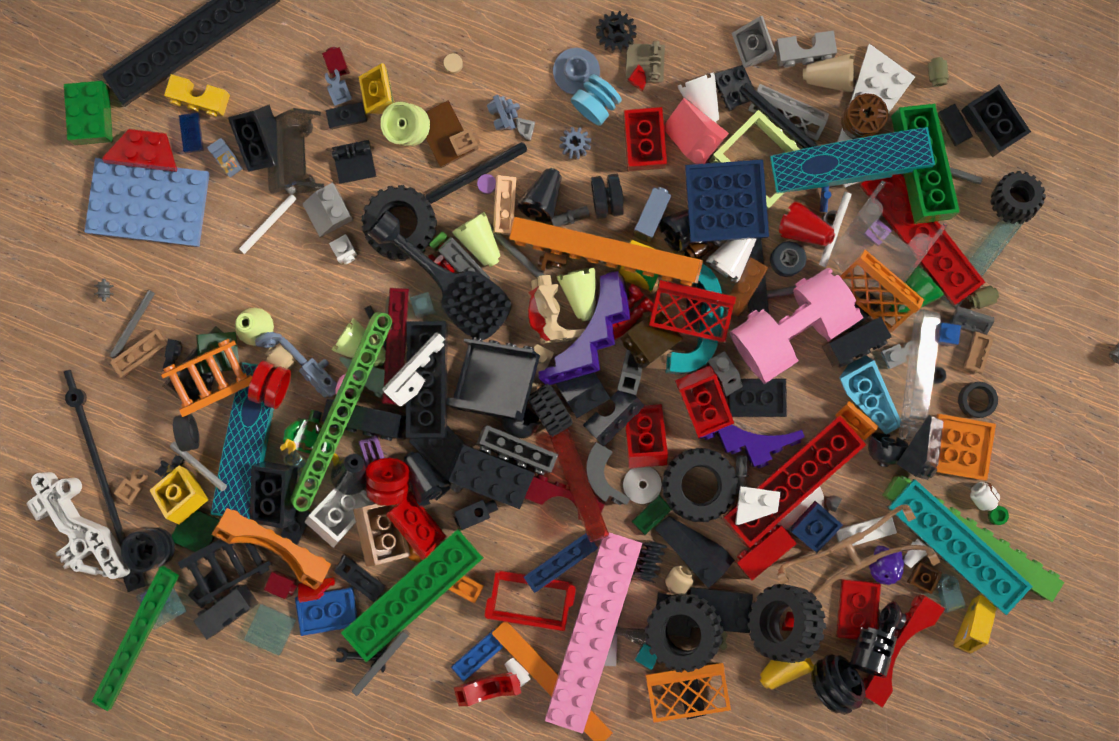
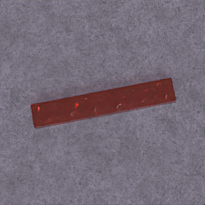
M569 429L563 430L554 437L550 435L590 543L608 537L609 532Z

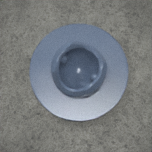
M582 48L565 50L557 57L553 66V76L558 87L564 92L573 95L578 90L587 92L583 84L589 82L588 78L591 74L600 76V66L596 57L588 50Z

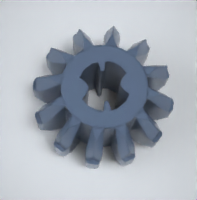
M571 127V133L565 130V136H560V141L563 143L559 144V148L564 149L563 155L569 153V159L576 155L578 160L580 159V153L586 156L585 150L591 149V146L588 145L591 142V138H586L588 135L587 131L581 134L582 128L580 127L577 132H575L574 127ZM573 140H576L578 143L577 147H574V144H572Z

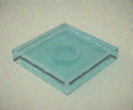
M260 604L244 640L280 656L297 619L264 604Z

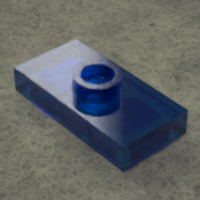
M199 113L179 115L183 152L186 154L204 151Z

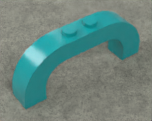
M702 263L698 283L693 284L699 289L722 294L717 277L710 268ZM702 302L701 315L711 310L706 302ZM720 306L714 310L719 319L723 317L724 308ZM712 312L703 317L708 327L718 321ZM701 319L699 333L706 329ZM720 324L710 329L714 336H721L722 327ZM699 337L697 346L691 353L671 352L667 354L665 373L685 374L699 369L712 358L718 341Z

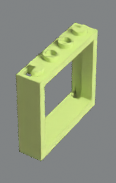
M758 110L713 154L709 162H731L724 153L754 123L786 153L800 149L793 140L783 134L780 127L775 126L768 116ZM775 193L771 198L766 195L767 210L784 193Z

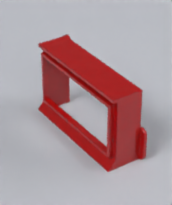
M496 570L492 596L486 602L484 615L486 619L565 631L568 610L574 603L576 591L572 582L554 579L544 586L566 590L562 620L495 610L500 580L528 584L523 578L527 574Z

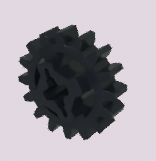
M611 11V16L604 14V20L599 19L600 26H596V31L598 32L596 38L600 39L599 45L605 44L604 50L611 48L612 53H614L615 49H618L619 53H621L623 47L628 50V43L633 45V38H636L637 35L634 32L637 26L632 25L634 19L628 20V14L626 13L622 16L621 11L617 15H615L614 11ZM625 25L628 27L629 34L624 30ZM604 30L608 33V38L605 37Z

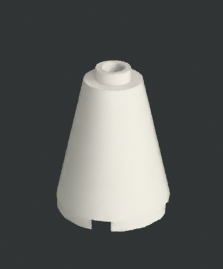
M714 72L710 73L711 78H707V75L686 82V87L682 88V85H678L679 91L686 100L715 123L719 120Z
M756 239L726 241L708 257L706 262L711 263L710 266L726 278L730 275L733 278L731 281L737 283L740 280Z

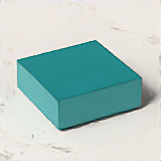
M643 643L634 660L652 670L658 657L655 654L651 655L649 652L651 646Z

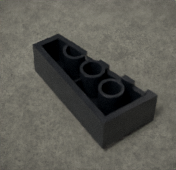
M326 400L322 421L325 422L334 400ZM355 405L345 430L355 433L357 429L363 430V435L372 437L376 433L381 435V439L392 441V437L406 440V416ZM340 406L337 409V415L345 413V406ZM332 424L330 426L333 428H338L337 424Z

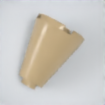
M846 54L807 64V68H803V80H807V84L853 92L854 54Z

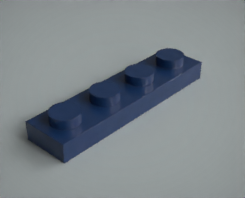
M585 533L523 578L532 591L536 593L597 550L598 547L589 534Z

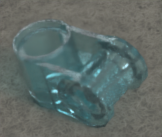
M942 574L936 586L940 597V604L945 608L944 612L948 613L965 608V601L958 580L948 574Z

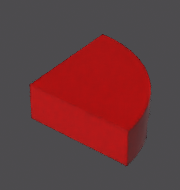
M638 64L627 81L643 92L646 85V75L643 68Z

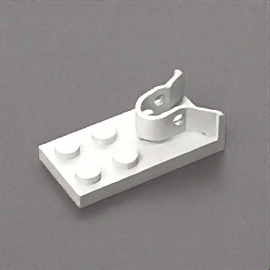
M436 332L382 388L397 405L402 406L416 396L421 389L425 379L415 370L419 366L424 367L430 361V354L433 351L437 353L444 346L442 342L445 339ZM410 387L414 388L412 392H409Z

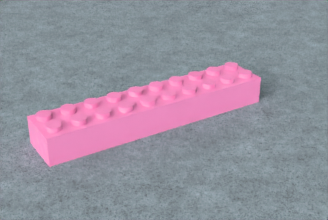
M604 531L545 716L546 722L583 733L642 543Z

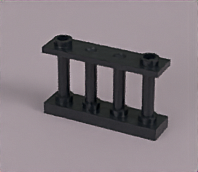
M219 539L179 561L178 564L181 569L187 568L191 571L204 595L198 601L200 604L205 602L207 605L217 599L216 595L257 572L261 575L269 571L268 566L272 565L271 561L264 563L254 544L244 543L257 568L246 573L232 547L234 544H228ZM221 548L223 551H226L239 575V578L230 583L215 558V552ZM203 558L206 561L208 560L222 586L214 592L210 591L197 567L199 565L198 561Z

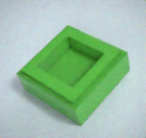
M441 231L429 245L436 252L439 246L449 238Z

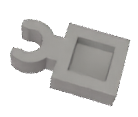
M913 341L905 343L903 348H901L900 344L881 351L888 369L907 362L906 355L914 356L918 353V351L910 352L908 349L910 345L914 344Z

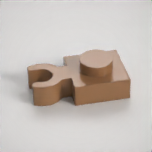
M134 469L131 473V480L125 478L114 493L129 505H132L143 489L139 484L145 482L148 478V475L144 474L139 479L137 477L139 469Z

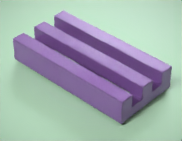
M377 435L358 441L366 466L370 464V460L364 445L365 443L368 444L373 461L377 460L371 441L375 442L380 459L385 458Z

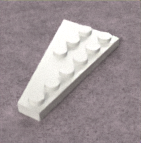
M869 44L850 103L858 95L865 93L875 94L886 103L889 113L915 76ZM842 128L837 142L853 140L846 135Z

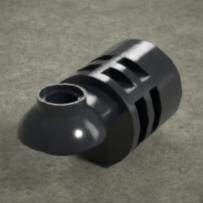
M889 602L882 609L879 616V630L870 627L868 629L860 628V634L856 641L857 644L850 661L851 667L870 675L886 678L897 638L894 637L896 629L901 630L906 622V615L902 613L896 602Z

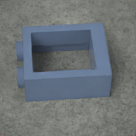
M658 187V189L653 188L634 230V237L647 243L651 242L671 198V195L668 194L669 191Z

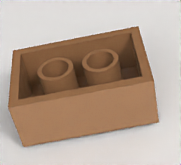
M374 504L353 509L366 567L410 556L407 540L386 516L395 505Z

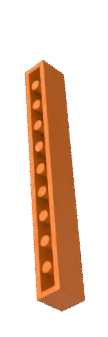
M514 217L509 238L515 240V245L526 247V243L533 245L532 249L544 251L545 247L551 249L550 253L562 255V252L569 253L570 258L579 260L583 256L588 258L587 262L596 264L600 260L606 262L605 266L617 268V265L625 266L624 270L634 273L638 269L643 271V275L654 277V274L662 275L661 279L672 282L673 278L681 279V284L692 286V282L698 283L703 260L518 217Z

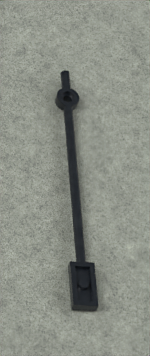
M66 370L63 373L69 390L65 395V401L70 407H75L121 548L126 537L83 408L87 396L82 389L76 387L72 371ZM74 394L77 396L76 401L72 400ZM130 570V573L123 577L127 592L148 586L144 572Z

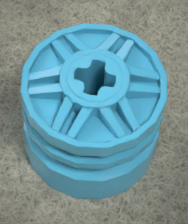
M591 74L588 78L589 82L583 84L587 92L578 90L571 98V103L589 121L601 126L609 117L606 109L614 111L615 105H619L622 99L607 81L595 74Z

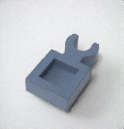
M337 69L334 70L336 75L334 78H330L328 73H325L326 81L331 84L327 86V90L334 106L352 99L345 80L339 82L340 75Z

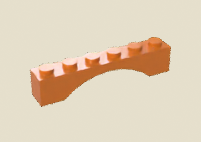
M229 508L226 509L212 533L213 536L228 544L251 543L270 549L289 564L298 581L315 590L322 584L331 565L323 557L310 553L308 549L295 545L291 540L282 538L275 534L273 530L266 529L258 525L256 521L247 519L240 515L239 512Z

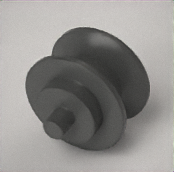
M102 279V282L94 285V287L98 288V292L94 293V295L102 298V302H106V298L114 295L110 292V288L114 287V285H110V282H106V279Z

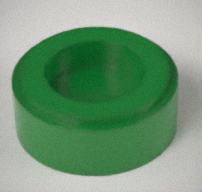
M997 506L995 509L988 511L989 521L995 525L1005 524L1009 519L1008 510L1003 506Z

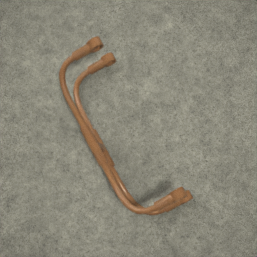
M903 504L896 507L867 530L858 532L830 546L825 551L784 563L778 569L777 577L783 585L789 582L785 568L811 561L830 553L834 554L845 548L854 564L842 569V572L823 583L813 593L817 597L826 587L839 578L846 577L876 562L877 559L893 553L907 550H924L933 566L940 563V560L932 548L924 545L896 547L876 555L872 554L860 560L852 544L864 539V536L876 530L901 510H903L908 521L916 518L910 506Z

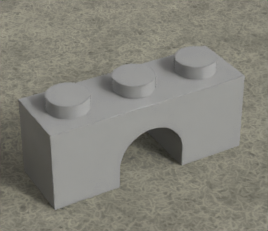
M834 30L815 33L812 37L811 49H802L797 43L796 36L777 39L775 51L778 66L789 68L798 63L807 65L814 63V61L834 58L837 54Z

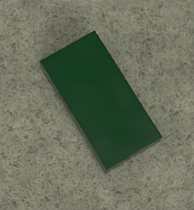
M659 495L631 522L646 535L672 509Z

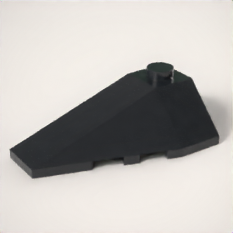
M215 326L208 334L224 332ZM197 347L181 364L198 357ZM199 362L195 363L207 390L211 392L215 379L213 373H200ZM188 368L176 372L189 399L193 401L200 399V392ZM169 377L162 387L181 400Z

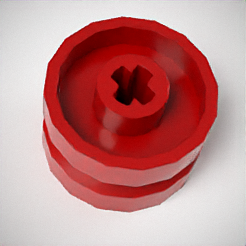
M264 360L260 362L249 385L248 400L258 404L264 401L267 407L279 408L289 387L291 370L281 366L275 369L272 363Z
M381 458L371 462L366 468V493L370 501L385 506L403 502L409 494L408 466L403 461L394 458Z

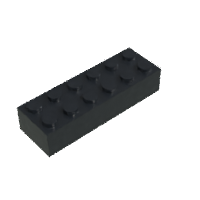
M407 321L406 363L436 332L445 339L442 342L444 346L437 353L433 351L430 354V361L424 367L419 366L415 370L425 381L418 394L406 402V438L447 439L448 324L446 321ZM410 387L409 392H412L414 388Z

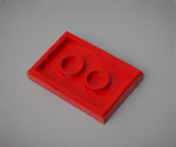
M409 492L408 497L403 502L396 504L386 514L422 560L427 558L447 537L423 507H419L415 496L411 492Z
M841 579L837 638L857 640L861 627L864 629L869 627L877 629L881 591L880 583Z

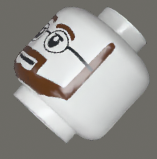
M978 482L971 488L970 498L980 510L990 511L998 506L1000 494L991 483Z

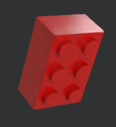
M662 107L624 110L623 122L627 172L665 169L667 158Z

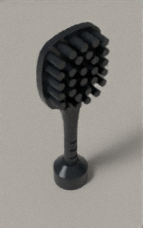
M388 210L383 212L368 230L367 234L378 244L394 243L435 280L442 291L440 303L444 313L465 334L482 340L488 339L507 319L511 311V301L499 286L479 273L465 271L455 274L436 264L400 234L399 220Z

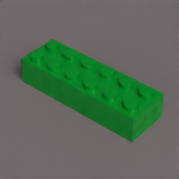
M936 104L899 107L891 116L894 132L928 127L935 161L933 167L914 169L912 172L903 173L914 224L951 220L960 213Z

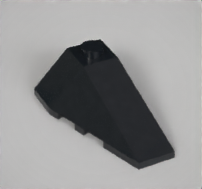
M670 516L666 517L654 528L708 588L723 576L735 561L721 545Z

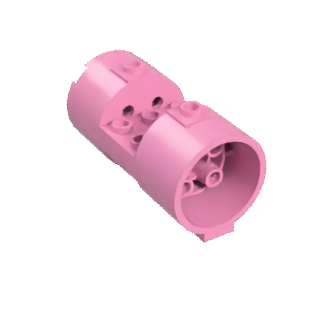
M826 268L808 280L803 278L795 284L797 287L793 292L799 308L795 310L792 316L787 315L777 324L766 311L761 310L758 312L755 310L747 316L749 319L730 332L731 339L739 354L763 384L799 361L789 341L809 327L813 326L829 342L863 319L860 309H855L854 302H856V299L839 275L833 276L831 274L832 269Z

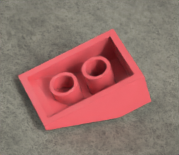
M685 98L682 99L664 125V131L683 154L695 164H706L729 134Z

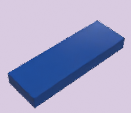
M496 628L451 666L463 682L504 647L491 634Z

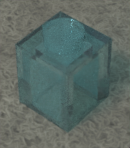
M429 292L410 297L417 318L436 313Z

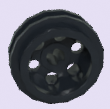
M834 654L826 655L824 659L816 661L814 670L811 672V681L822 703L830 711L843 715L860 708L866 696L865 687L858 671L850 666V661L841 655L835 656Z

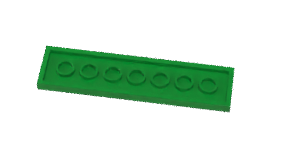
M458 528L433 550L427 558L422 560L344 629L341 634L365 662L369 661L484 557Z

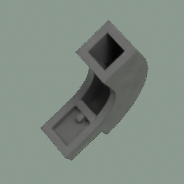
M626 350L617 390L636 395L641 379L642 367L636 363L634 356L629 350Z
M595 442L589 453L586 466L587 477L592 489L605 502L609 496H612L611 501L620 506L622 503L627 505L630 498L612 488L605 479L604 468L612 451Z

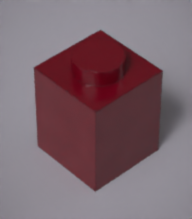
M330 47L326 52L322 53L331 78L336 76L335 69L338 70L340 77L350 74L340 47Z
M273 571L264 591L287 599L289 596L294 595L297 585H295L297 579L281 572Z

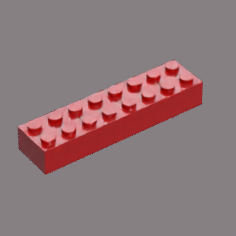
M841 416L836 417L755 488L780 492L778 512L735 525L737 504L721 519L747 548H750L865 447L866 444Z

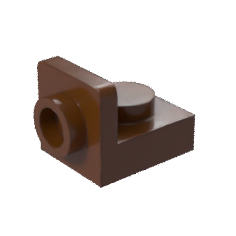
M545 252L544 256H540L538 267H541V272L545 273L547 262L552 267L561 268L566 266L567 257Z

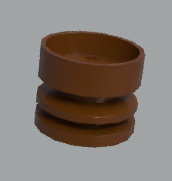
M865 93L858 95L845 108L842 114L841 125L843 131L852 139L876 135L888 119L887 105L882 98L875 94Z

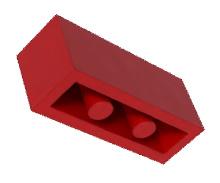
M775 525L767 532L766 536L759 539L748 551L746 549L741 551L736 556L738 559L735 562L745 575L753 581L797 543L782 525Z

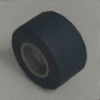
M782 242L771 253V268L779 276H794L804 268L807 259L806 253L802 246L796 242Z

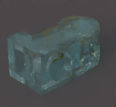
M294 450L287 454L282 461L286 465L298 467V475L300 476L308 458ZM313 463V469L320 468L319 466ZM309 478L305 482L312 483L313 479Z

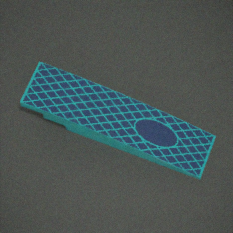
M928 127L836 142L770 156L776 194L890 178L895 174L909 173L914 169L928 168L935 165Z
M242 362L241 369L247 376H253L258 365ZM249 386L235 392L218 472V478L227 487L224 491L219 490L217 487L215 488L211 510L212 515L222 516L226 509L229 508L250 519L251 466L265 461L274 409L265 406L264 401L258 404L248 400Z

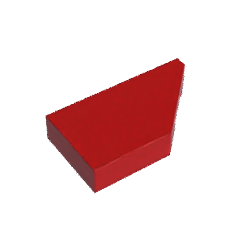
M334 577L324 579L316 590L303 583H298L299 603L320 599L324 595V591L335 584Z

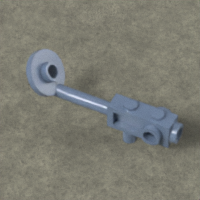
M275 332L263 333L255 339L256 346L271 348L280 343L302 366L299 372L324 398L327 395L331 398L336 393L337 383L324 370L329 365L326 359L319 363L313 358L307 361L287 339Z

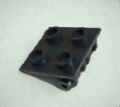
M743 65L714 74L716 87L719 90L718 93H722L720 97L721 99L724 98L723 102L726 109L732 111L736 106L751 102L739 92L740 87L744 83H748L754 89Z
M369 140L332 147V156L335 160L339 184L377 177Z

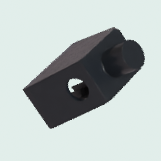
M481 500L453 512L452 515L457 527L461 531L489 519V514L497 511L498 507L495 500L487 503ZM477 509H479L481 512V515L475 516L474 511Z

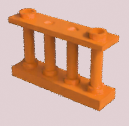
M226 339L218 343L219 347L176 367L172 364L163 369L164 372L161 373L162 378L170 377L182 401V407L179 408L182 417L250 385L252 376H247L246 373H243L231 349L232 346L236 345L234 340ZM224 351L236 375V382L231 384L225 381L213 355ZM206 359L219 385L217 387L218 390L212 393L210 390H207L195 366V363ZM188 368L200 392V399L195 401L189 399L176 372Z

